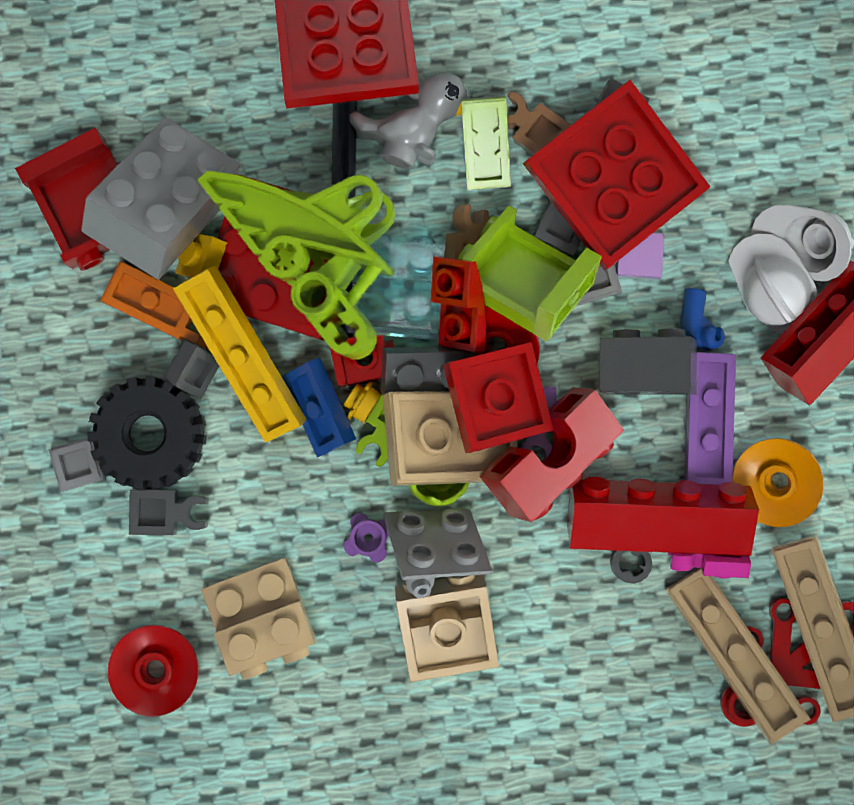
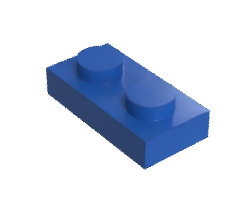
M321 358L307 361L282 376L307 419L302 425L317 458L356 440Z

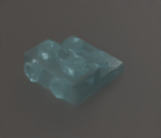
M383 234L370 246L395 270L393 276L379 274L357 301V307L372 324L376 335L438 340L441 304L430 302L432 266L434 256L444 257L445 245H437L434 239L427 236H417L411 239L410 242L392 241L389 235ZM359 269L352 279V289L364 272L363 269ZM348 326V333H356L357 330Z

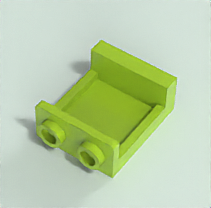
M509 205L499 217L492 216L482 230L481 238L474 245L467 244L461 251L458 259L476 261L486 306L548 342L594 284L602 256L586 247L577 260L570 258L515 225L517 209Z

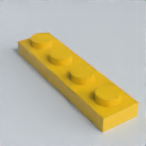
M216 265L174 287V292L264 442L266 443L300 427L307 420Z

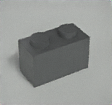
M659 329L658 337H640V330H614L613 338H600L599 392L609 395H697V340L691 336H685L684 329Z

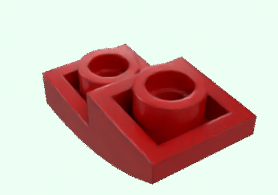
M434 256L430 302L441 304L438 346L471 352L485 351V301L476 261Z

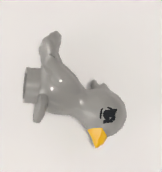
M441 72L420 82L419 94L408 95L412 99L418 100L417 105L400 110L385 119L373 120L354 111L350 114V122L358 138L361 140H376L379 145L383 146L380 158L396 167L413 169L415 161L428 166L434 164L436 154L429 146L434 139L438 126L445 120L461 116V99H467V91L462 80L452 73Z

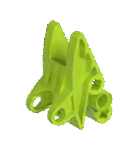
M206 171L197 179L214 203L220 206L219 209L231 225L239 231L238 234L252 252L259 256L258 260L265 269L276 278L284 280L292 286L291 299L294 306L305 314L329 347L335 352L351 359H362L368 356L375 348L377 341L376 332L356 303L379 274L393 276L395 270L370 246L392 226L396 216L392 200L381 192L379 186L369 177L356 175L316 194L281 190L272 185L240 175ZM365 185L372 190L348 199L350 191L357 186ZM382 202H384L387 211L385 218L377 224H368L380 210ZM310 259H312L314 265L310 268L311 272L305 273ZM359 269H363L364 272L359 277L360 279L350 293H348L345 289ZM327 295L325 302L320 306L321 299ZM345 323L357 330L355 337L358 341L355 345L346 342L348 335L340 325Z

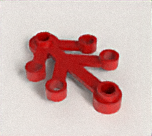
M777 598L769 606V616L773 620L770 661L787 686L821 689L815 671L802 669L811 661L804 641L790 652L792 625L796 617L789 599ZM841 601L844 611L849 610L853 614V622L850 628L854 637V602ZM782 603L788 604L791 609L790 616L785 620H780L776 615V609ZM746 626L749 631L755 633L757 643L762 648L764 643L762 633L757 628ZM728 685L723 691L720 700L722 713L731 723L737 726L748 727L754 725L755 722L747 710L738 711L736 709L735 701L738 697L730 685ZM808 696L796 698L800 705L804 702H810L813 706V713L809 717L810 720L804 724L810 725L815 723L821 714L818 702Z

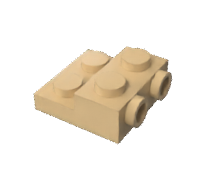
M287 557L201 589L216 629L214 636L229 676L240 672L242 680H246L268 671L266 665L268 661L283 657L284 663L288 664L310 655L308 646L315 644L317 639Z
M484 574L435 579L431 593L424 598H417L414 594L410 593L406 587V580L402 581L403 585L394 586L410 682L499 667Z

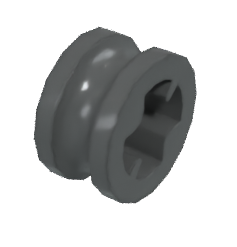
M613 551L610 566L617 578L626 583L634 584L648 577L653 563L649 552L630 551L634 556L641 555L643 565H637L641 568L640 572L633 575L629 570L621 571L619 561H625L621 556L626 551Z

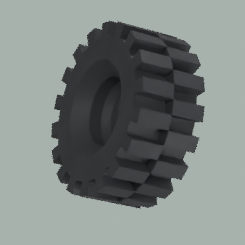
M146 376V378L142 379L133 377L126 379L127 383L123 385L115 384L109 388L111 393L107 397L101 396L96 404L100 408L97 413H91L89 422L94 424L93 432H87L88 442H93L95 450L90 451L93 459L100 461L102 467L99 469L106 476L115 478L114 482L122 486L133 487L132 489L141 490L169 487L178 483L177 481L182 477H187L193 471L191 468L196 462L199 463L203 455L201 453L203 444L206 445L207 435H204L205 418L201 416L200 406L196 400L192 399L186 391L166 380ZM144 416L157 418L164 427L165 435L162 443L151 451L138 449L131 440L130 432L133 424Z

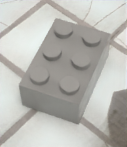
M165 116L86 197L81 231L159 280L220 211V206L214 203L197 179L206 171L238 175L241 164Z

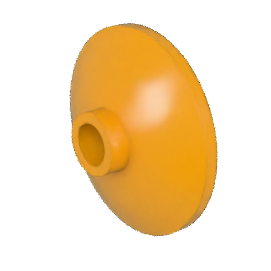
M770 438L753 444L742 453L733 470L732 482L751 486L759 508L757 522L767 526L788 527L798 524L807 519L816 510L822 499L824 478L818 461L804 446L788 439ZM777 472L784 473L788 478V485L785 487L776 486L772 480L773 474Z

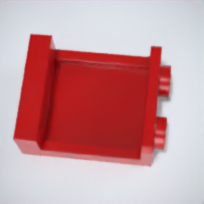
M96 128L15 168L22 183L31 190L62 251L60 257L63 263L72 269L79 267L81 271L91 269L105 260L103 254L110 251V249L81 231L86 197L118 166L104 136Z

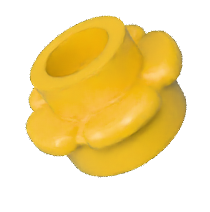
M368 382L365 387L357 384L348 396L344 406L350 410L347 416L349 420L354 417L363 424L366 422V419L382 396L381 392L373 388V382Z

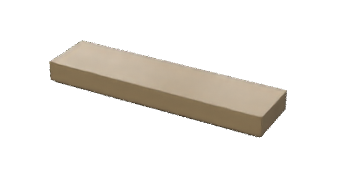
M816 534L773 547L772 553L832 722L854 717V637L818 536Z
M697 568L665 590L770 745L810 720L712 576H703L702 568Z

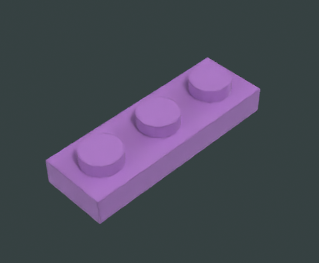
M697 352V395H687L684 480H690L698 484L717 485L732 482L736 354Z

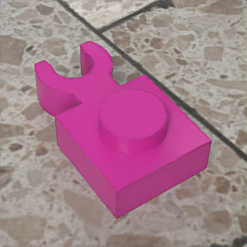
M668 553V555H672L670 569L688 571L697 567L702 568L703 576H715L722 579L731 577L749 578L751 569L750 556Z

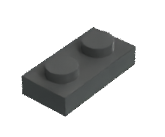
M444 346L383 348L380 391L383 395L388 392H450L443 364L473 357L475 352Z

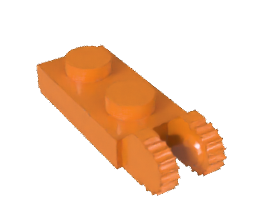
M121 261L119 262L100 299L101 302L182 341L184 338L210 351L201 335L188 329L192 320L174 292V287Z

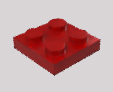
M532 342L443 364L465 453L480 451L554 430Z

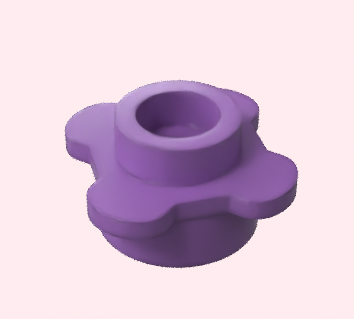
M364 513L355 514L350 520L352 526L350 538L344 542L346 553L350 556L357 554L368 556L371 561L376 563L383 561L387 556L385 545L387 537H389L385 520L375 521L368 519ZM365 534H372L373 540L371 542L365 541Z

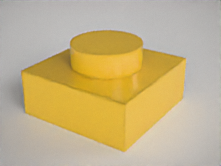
M199 234L178 257L179 262L175 273L190 279L213 265L219 268L227 242L212 236Z

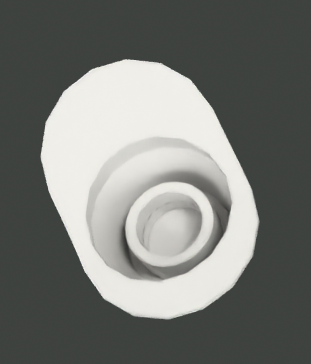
M774 205L763 210L754 220L751 230V236L757 233L773 234L784 239L794 249L814 281H829L839 277L848 267L852 255L851 249L854 247V238L851 237L849 227L839 215L830 211L795 205Z
M754 234L744 238L734 247L728 262L741 291L747 311L778 334H783L819 294L814 280L794 249L780 237L773 234Z

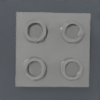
M451 508L384 512V520L402 580H406L407 590L414 594L415 597L424 598L428 596L437 577L492 574V567L470 509Z

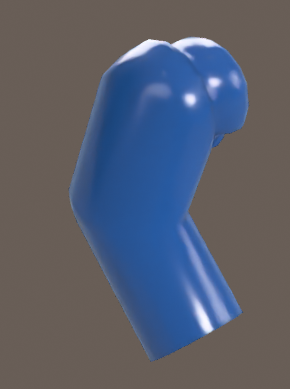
M686 288L684 290L680 328L685 330L686 336H691L697 340V348L703 351H711L721 347L725 340L723 329L714 326L704 316L707 291Z

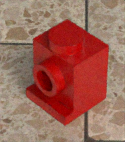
M382 331L376 332L377 341L372 351L373 360L367 366H361L357 363L356 359L345 357L330 348L338 386L343 388L380 380L383 348H395L393 339L384 341ZM356 337L348 338L346 342L355 345L358 340Z

